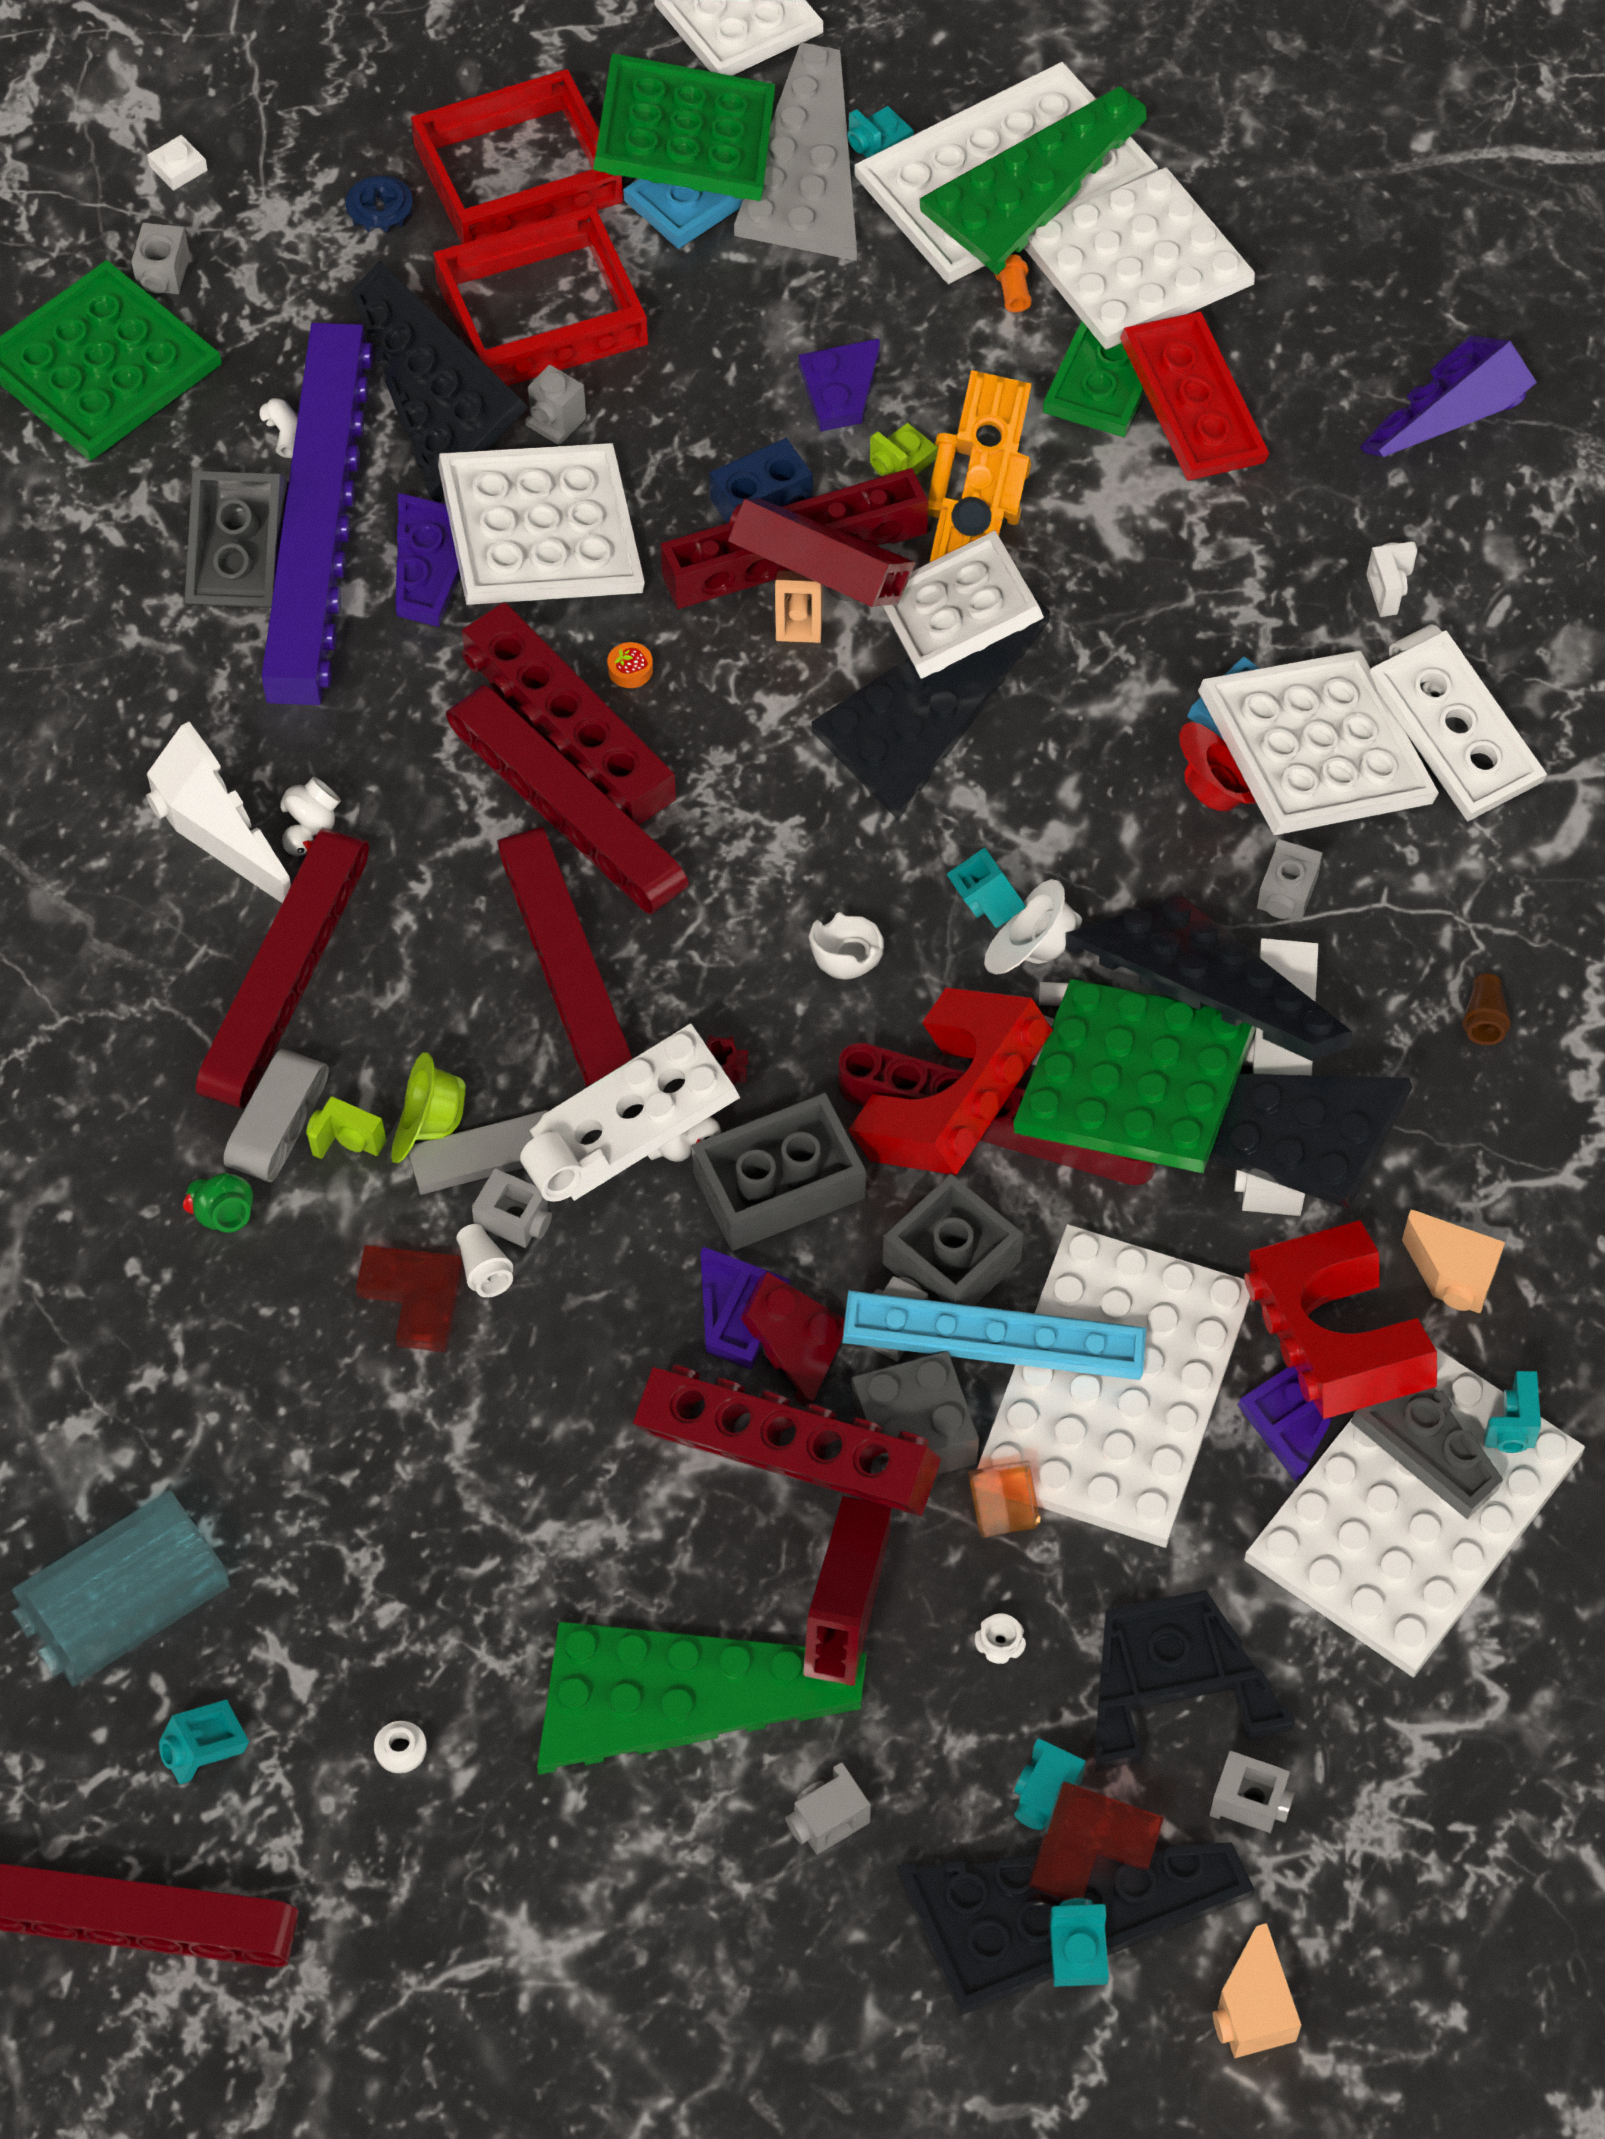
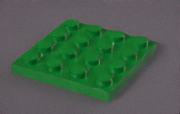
M612 53L593 170L606 172L614 176L622 175L648 180L657 184L665 183L686 187L695 191L729 195L737 199L761 201L775 84Z
M108 260L101 263L0 336V385L90 462L222 364L220 353Z
M1070 979L1051 1026L1053 1031L1043 1046L1015 1116L1014 1133L1204 1173L1256 1027L1244 1022L1235 1027L1222 1021V1012L1212 1007L1205 1006L1198 1010L1178 1000Z

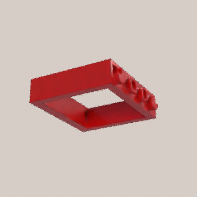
M568 69L411 116L414 146L462 244L487 237L491 234H498L526 226L533 222L564 215L571 211L574 212L591 206H595L598 211L623 203L622 175L614 176L606 172L593 170L599 129ZM563 110L592 169L465 209L436 149Z
M595 206L574 212L571 211L564 215L533 222L526 226L498 234H491L481 239L433 252L436 281L463 343L507 386L537 378L549 364L561 371L648 345L646 314ZM586 247L590 248L618 311L486 350L484 349L457 285Z

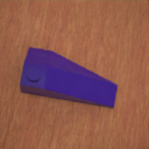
M1470 335L1430 370L1434 378L1429 384L1412 389L1407 395L1411 402L1408 407L1389 414L1360 445V448L1366 454L1385 457L1502 410L1511 409L1525 399V392L1537 382L1510 340Z

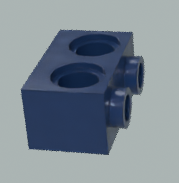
M787 438L709 472L710 500L726 523L730 522L733 511L738 504H743L744 499L760 498L783 507L813 498V474Z

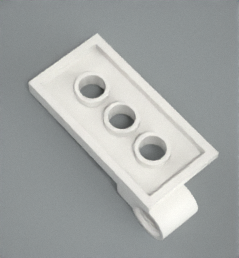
M1430 624L1392 643L1389 647L1390 659L1370 669L1369 673L1374 680L1377 692L1467 822L1543 783L1547 773L1446 630L1442 632L1437 626ZM1425 681L1435 682L1442 688L1443 695L1430 697L1422 691L1420 684ZM1450 717L1460 718L1467 724L1468 731L1465 733H1455L1447 727L1445 720ZM1476 753L1485 754L1492 760L1494 767L1488 770L1479 769L1472 763L1470 756Z
M690 1023L542 1115L537 1125L529 1130L534 1138L523 1148L520 1161L545 1200L555 1202L571 1196L575 1201L736 1101L740 1096ZM674 1079L685 1080L684 1085L678 1091L673 1093L663 1092L665 1086ZM635 1104L644 1105L643 1110L636 1117L630 1119L622 1118L624 1111L628 1107ZM593 1130L602 1131L600 1138L594 1143L588 1145L581 1144L582 1138L588 1132Z

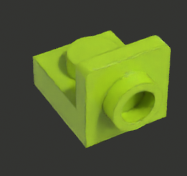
M906 423L888 438L878 431L870 437V463L881 476L913 468L917 475L936 460L938 447L909 423Z
M332 1096L323 1110L318 1109L314 1112L306 1129L312 1155L320 1159L324 1157L335 1138H337L341 1145L351 1151L361 1152L364 1150L375 1156L379 1155L387 1142L382 1118Z

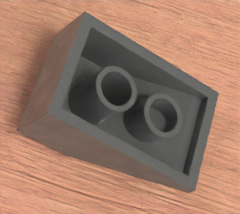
M192 471L184 604L271 608L289 484L281 474Z

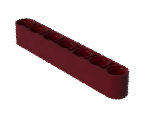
M481 685L446 711L447 721L455 734L645 913L649 915L654 914L688 888V878L680 865L488 686Z
M542 826L498 839L497 844L504 870L587 1088L631 1061L632 1056L547 834Z
M321 828L201 1065L196 1080L197 1095L240 1109L247 1107L364 871L369 855V842L367 840L328 828Z
M855 1043L843 1049L839 1055L838 1087L840 1094L846 1100L865 1106L872 1094L904 1099H923L936 1095L952 1086L965 1072L870 1044ZM854 1071H865L869 1074L855 1076L851 1073ZM901 1084H910L914 1086V1088L904 1090L898 1088L897 1086ZM1017 1087L1013 1089L999 1110L1006 1115L995 1117L980 1141L1128 1185L1145 1184L1152 1179L1156 1172V1163L1015 1134L1014 1119L1026 1091Z
M0 1864V1931L265 1967H285L289 1963L299 1910L290 1904L270 1899Z

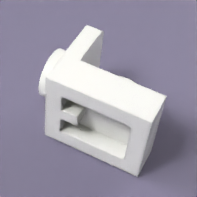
M1393 542L1379 547H1372L1366 575L1380 617L1398 614L1401 598L1407 594L1406 576L1412 574L1417 555L1415 542Z

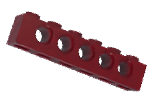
M913 468L782 507L875 546L886 543L895 544L927 534L928 499ZM729 523L660 543L662 577L677 610L776 580L778 571L792 570L729 542L728 539L732 532V529L729 528Z
M505 601L462 629L464 644L462 657L467 666L474 673L481 672L489 680L492 690L505 702L508 700L517 709V713L531 727L536 729L546 741L638 826L676 800L675 774ZM618 774H627L625 776H616Z
M672 1365L670 1372L652 1367L632 1423L649 1436L922 1517L941 1462V1458L927 1447L929 1440L905 1431H900L898 1438L881 1433L882 1426L861 1418L854 1417L852 1424L835 1420L836 1413L817 1405L808 1404L806 1411L789 1407L791 1402L789 1399L768 1391H762L760 1398L744 1393V1386L727 1379L717 1378L715 1385L699 1380L701 1375L698 1372L679 1365ZM700 1400H705V1408L702 1414L690 1420L689 1413L692 1406ZM750 1413L748 1426L743 1431L735 1433L734 1425L737 1419L743 1414ZM796 1426V1435L792 1442L786 1446H780L779 1439L783 1431L789 1427ZM835 1440H842L840 1453L831 1460H825V1451L828 1445ZM888 1453L889 1461L885 1469L879 1473L871 1474L873 1460L880 1454Z

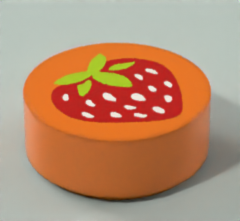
M622 643L613 648L608 655L609 677L620 687H640L647 683L653 674L652 655L645 646L639 643Z

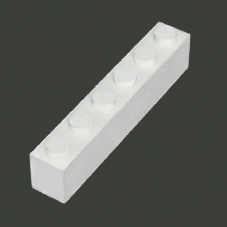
M1261 938L1258 957L1315 1001L1318 943ZM1255 1029L1242 1065L1251 1066L1250 1074L1312 1075V1061L1262 1039L1263 1030ZM1236 1170L1234 1191L1243 1192L1242 1211L1301 1216L1305 1193Z

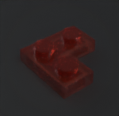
M365 1245L356 1285L357 1297L402 1302L396 1333L397 1347L446 1353L463 1268L462 1256Z
M1063 1781L1059 1786L1028 1886L1067 1900L1083 1898L1097 1854L1142 1870L1148 1869L1164 1817Z

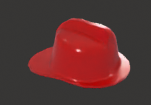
M1194 722L1184 724L1179 732V741L1184 756L1188 761L1184 770L1185 783L1193 795L1202 804L1216 811H1230L1241 803L1256 804L1257 802L1225 741L1202 724Z

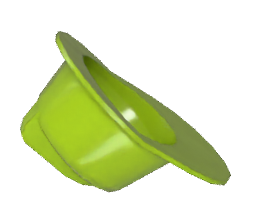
M422 1053L416 1059L411 1070L404 1109L392 1145L391 1159L393 1163H400L407 1156L415 1140L442 1139L452 1134L460 1124L464 1107L465 1083L461 1078L434 1067L433 1058L430 1053Z

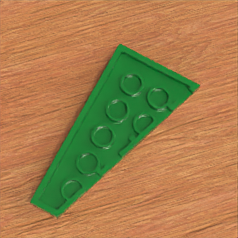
M1119 86L919 198L920 211L998 275L1006 267L1005 260L1014 251L1020 252L1028 244V236L1037 227L1045 226L1081 189L1082 179L1089 172L1095 174L1103 166L1104 156L1111 149H1119L1146 121V106Z
M559 1622L537 1765L538 1775L557 1771L556 1767L584 1762L585 1765L604 1762L605 1757L630 1752H637L639 1755L719 1738L718 1734L742 1729H746V1732L766 1729V1725L796 1718L799 1721H805L859 1710L862 1705L866 1653L862 1652L855 1686L803 1676L804 1646Z

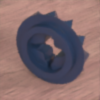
M372 176L357 182L346 196V212L350 215L354 226L363 225L368 233L374 228H381L386 233L391 225L402 227L404 218L412 216V193L406 184L393 177ZM376 197H379L380 202H383L385 210L377 211L374 204L376 203Z

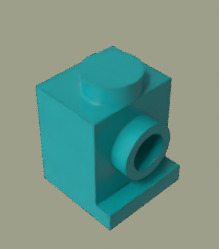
M985 847L947 873V876L974 915L979 918L985 913L995 928L1006 923L1026 908L1016 890Z
M1038 1738L1033 1747L1031 1765L1027 1764L1024 1767L1014 1789V1793L1020 1795L1019 1806L1014 1814L1016 1819L1032 1829L1042 1830L1045 1827L1056 1833L1083 1780L1086 1761Z

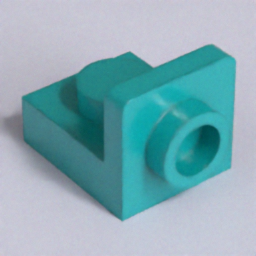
M889 106L868 118L857 109L849 113L848 141L857 153H862L866 158L914 135V130Z
M1517 1371L1512 1390H1504V1417H1491L1488 1419L1484 1434V1446L1486 1448H1498L1505 1453H1518L1527 1448H1535L1541 1429L1537 1371Z
M226 1699L172 1715L159 1741V1752L162 1762L168 1769L172 1770L178 1783L181 1785L191 1782L198 1767L244 1753L249 1740Z
M1075 1898L1065 1900L1061 1903V1906L1051 1908L1049 1928L1054 1987L1108 1985L1109 1971L1105 1933L1106 1905H1093V1902L1089 1899Z

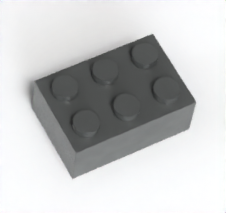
M826 1093L691 1145L693 1174L731 1251L861 1201L866 1196V1170Z

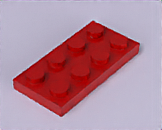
M1201 311L1123 329L1120 340L1187 481L1265 463L1270 453Z

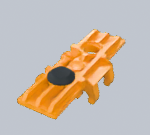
M971 370L957 435L939 433L935 440L938 452L927 499L928 515L939 518L930 562L993 531H996L999 536L1003 517L1007 519L1008 524L1018 525L1021 515L1020 499L1024 481L1029 477L1031 461L1028 456L1017 451L1032 383ZM985 425L994 426L1001 434V441L992 447L984 446L976 437L977 430ZM955 452L970 457L960 501L946 498Z

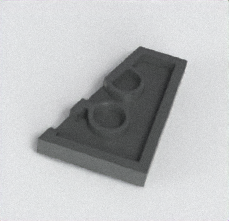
M1435 1388L1361 1408L1354 1412L1351 1420L1353 1425L1467 1520L1499 1490L1503 1478L1471 1431L1463 1430L1450 1411L1452 1403L1443 1390L1437 1392Z

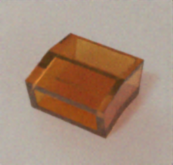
M1029 1460L968 1471L978 1529L984 1538L1037 1528L1041 1521Z

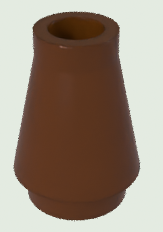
M1485 973L1478 975L1473 980V990L1462 1026L1472 1042L1479 1045H1494L1504 1039L1511 1023L1502 992L1501 979L1494 974Z

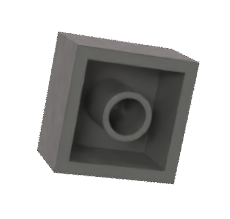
M949 1174L883 1236V1265L896 1276L907 1277L919 1284L923 1291L928 1293V1300L974 1306L1021 1262L1024 1233L954 1175Z
M948 1351L852 1377L851 1404L856 1418L865 1419L882 1426L881 1433L898 1438L900 1431H905L929 1440L927 1447L941 1458L936 1475L977 1464L979 1437ZM888 1453L880 1454L873 1460L872 1466L875 1474L881 1472L887 1466L889 1461Z

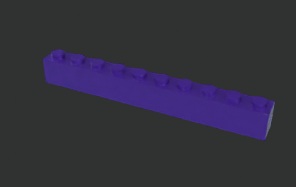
M311 323L262 669V682L266 703L321 705L323 688H330L332 665L331 661L327 660L328 651H335L336 624H331L332 615L340 614L341 589L336 587L337 578L345 577L346 554L345 551H341L342 542H349L351 531L350 516L346 515V508L353 507L355 502V482L350 480L351 472H358L360 451L359 446L355 445L356 437H363L364 413L359 411L360 403H367L369 392L368 377L364 376V370L371 369L373 363L372 343L365 342L362 324Z

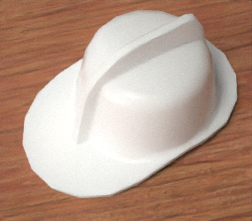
M1053 879L1042 882L1024 901L1026 908L1013 916L998 932L985 954L984 965L988 972L996 975L1006 973L1019 966L1024 960L1035 964L1046 963L1056 959L1064 952L1066 932L1079 929L1082 918L1064 901L1065 892L1061 882Z

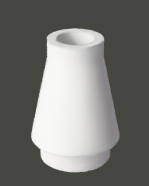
M471 1224L462 1228L458 1232L456 1240L461 1249L469 1288L477 1291L482 1297H493L503 1293L513 1282L512 1262L486 1234L482 1225Z

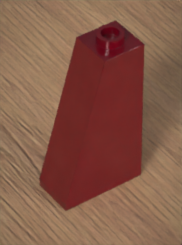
M760 498L744 499L743 504H738L733 511L729 522V528L732 529L728 539L729 542L870 607L899 604L916 563Z
M842 1496L807 1617L803 1676L855 1686L890 1537L891 1507L864 1499Z

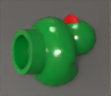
M227 1172L217 1174L210 1179L199 1178L188 1186L186 1197L183 1201V1208L187 1213L194 1214L196 1220L204 1227L231 1233L240 1230L247 1224L253 1206V1191L250 1184L244 1178L228 1174Z

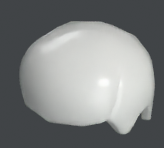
M838 912L833 920L826 925H822L819 920H816L809 934L811 951L817 965L821 970L836 979L847 980L859 977L877 966L883 956L884 939L878 926L862 916H845Z

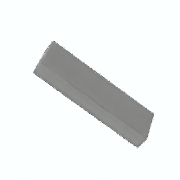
M545 1110L448 1135L442 1139L414 1144L408 1155L419 1194L422 1195L488 1178L495 1168L505 1173L524 1168L520 1161V1155L525 1145L534 1138L529 1130L537 1125L542 1115L548 1111Z

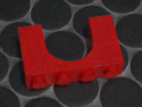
M954 988L944 989L922 1021V1024L943 1055L973 1058V1061L957 1082L944 1091L927 1098L904 1099L872 1094L848 1129L870 1162L957 1175L1053 1031L1032 998Z
M1361 1220L1249 1251L1250 1272L1244 1274V1280L1250 1299L1253 1302L1259 1300L1262 1306L1263 1320L1268 1332L1271 1335L1276 1333L1280 1339V1348L1285 1364L1288 1368L1295 1367L1298 1372L1299 1385L1304 1399L1307 1402H1314L1323 1419L1437 1387V1350L1418 1318L1364 1333L1347 1334L1325 1329L1308 1317L1317 1307L1327 1302L1380 1287L1379 1251Z

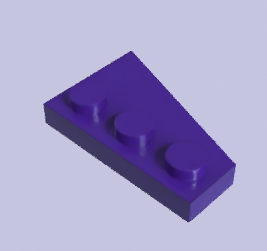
M398 493L397 617L440 627L461 577L446 504Z

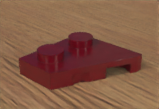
M766 1272L759 1278L740 1318L752 1336L763 1344L765 1355L777 1370L781 1367L798 1391L794 1395L797 1401L803 1406H807L814 1401L843 1339L845 1319L769 1272Z

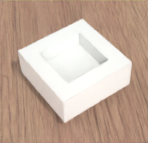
M182 135L147 154L149 166L173 191L208 171L206 159Z

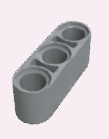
M281 1048L272 1059L227 1142L224 1152V1165L267 1182L274 1181L322 1095L328 1079V1065Z

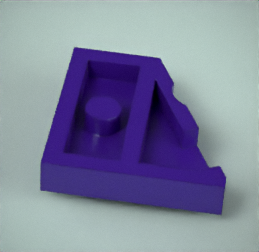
M879 339L798 355V366L820 432L863 422L867 396L870 394L873 384V373L876 362L879 361L880 357Z
M703 1246L700 1255L706 1353L752 1370L763 1344L752 1336L740 1317L759 1278L763 1274L769 1272L790 1286L791 1281L781 1275Z
M1287 1367L1240 1398L1237 1405L1296 1482L1306 1471L1333 1417L1323 1419L1314 1402H1307L1304 1399L1299 1385L1297 1370L1295 1367Z

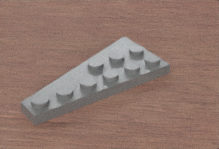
M800 42L770 126L761 201L743 199L734 224V236L857 261L840 50Z

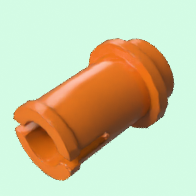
M1010 255L1005 260L1006 267L998 275L995 274V277L1002 285L1005 309L1009 312H1021L1028 309L1032 301L1026 281V275L1029 270L1027 263L1020 256Z

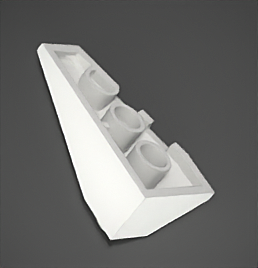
M190 722L181 725L147 773L151 792L146 797L153 812L159 819L166 816L178 833L283 903L291 887L289 875L259 828L249 830L251 822L243 807V801L236 790L228 794L226 786L218 773L221 766Z

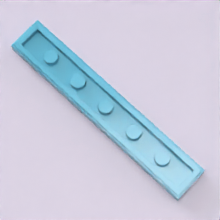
M849 1290L842 1343L927 1354H938L948 1351L951 1357L1141 1380L1144 1367L1146 1328Z

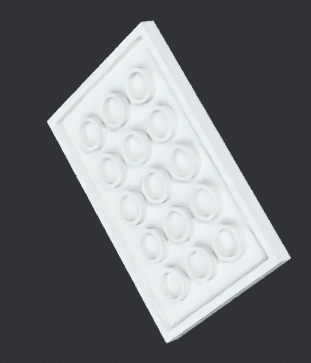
M1060 62L855 164V177L947 284H950L985 265L920 211L919 198L1096 100V98L1063 62ZM1130 136L1119 149H1111L1104 156L1103 166L1095 174L1089 172L1082 179L1081 189L1058 213L1158 171V166Z
M1067 1224L1034 1314L1145 1327L1143 1375L1141 1380L1015 1365L976 1470L973 1486L1166 1548L1251 1300L1245 1280Z
M1436 1347L1437 1387L1435 1389L1437 1392L1443 1390L1452 1403L1450 1409L1463 1430L1471 1431L1503 1478L1499 1490L1467 1520L1360 1431L1350 1420L1250 1546L1244 1561L1413 1678L1582 1456L1585 1449L1584 1445L1542 1417H1540L1541 1429L1535 1448H1527L1518 1453H1505L1498 1448H1486L1484 1446V1434L1488 1419L1491 1417H1504V1392Z

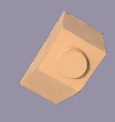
M778 571L775 582L776 641L821 643L823 585L794 571Z
M1411 1209L1402 1241L1432 1296L1443 1300L1448 1306L1456 1310H1471L1481 1313L1505 1242Z
M1267 1923L1256 1926L1222 1990L1218 2010L1213 2011V2021L1218 2038L1222 2044L1229 2042L1234 2058L1296 2042L1301 2028V2022Z

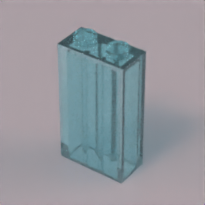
M168 1490L11 1589L18 1608L11 1611L27 1638L36 1633L44 1645L43 1648L38 1650V1653L52 1676L55 1677L62 1672L71 1687H74L229 1588L230 1584L224 1565L171 1490Z

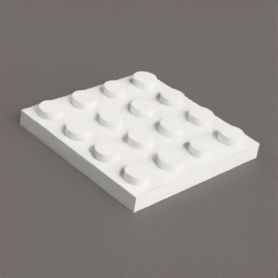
M1167 167L1056 214L1045 226L1037 227L1028 236V244L1024 247L1105 350L1122 343L1120 336L1126 327L1185 315L1254 285L1255 272Z
M613 443L439 454L438 467L466 605L643 593L645 581Z
M1361 651L1203 679L1198 689L1273 835L1433 804L1439 794L1406 732L1377 692L1374 680L1369 673L1371 668Z

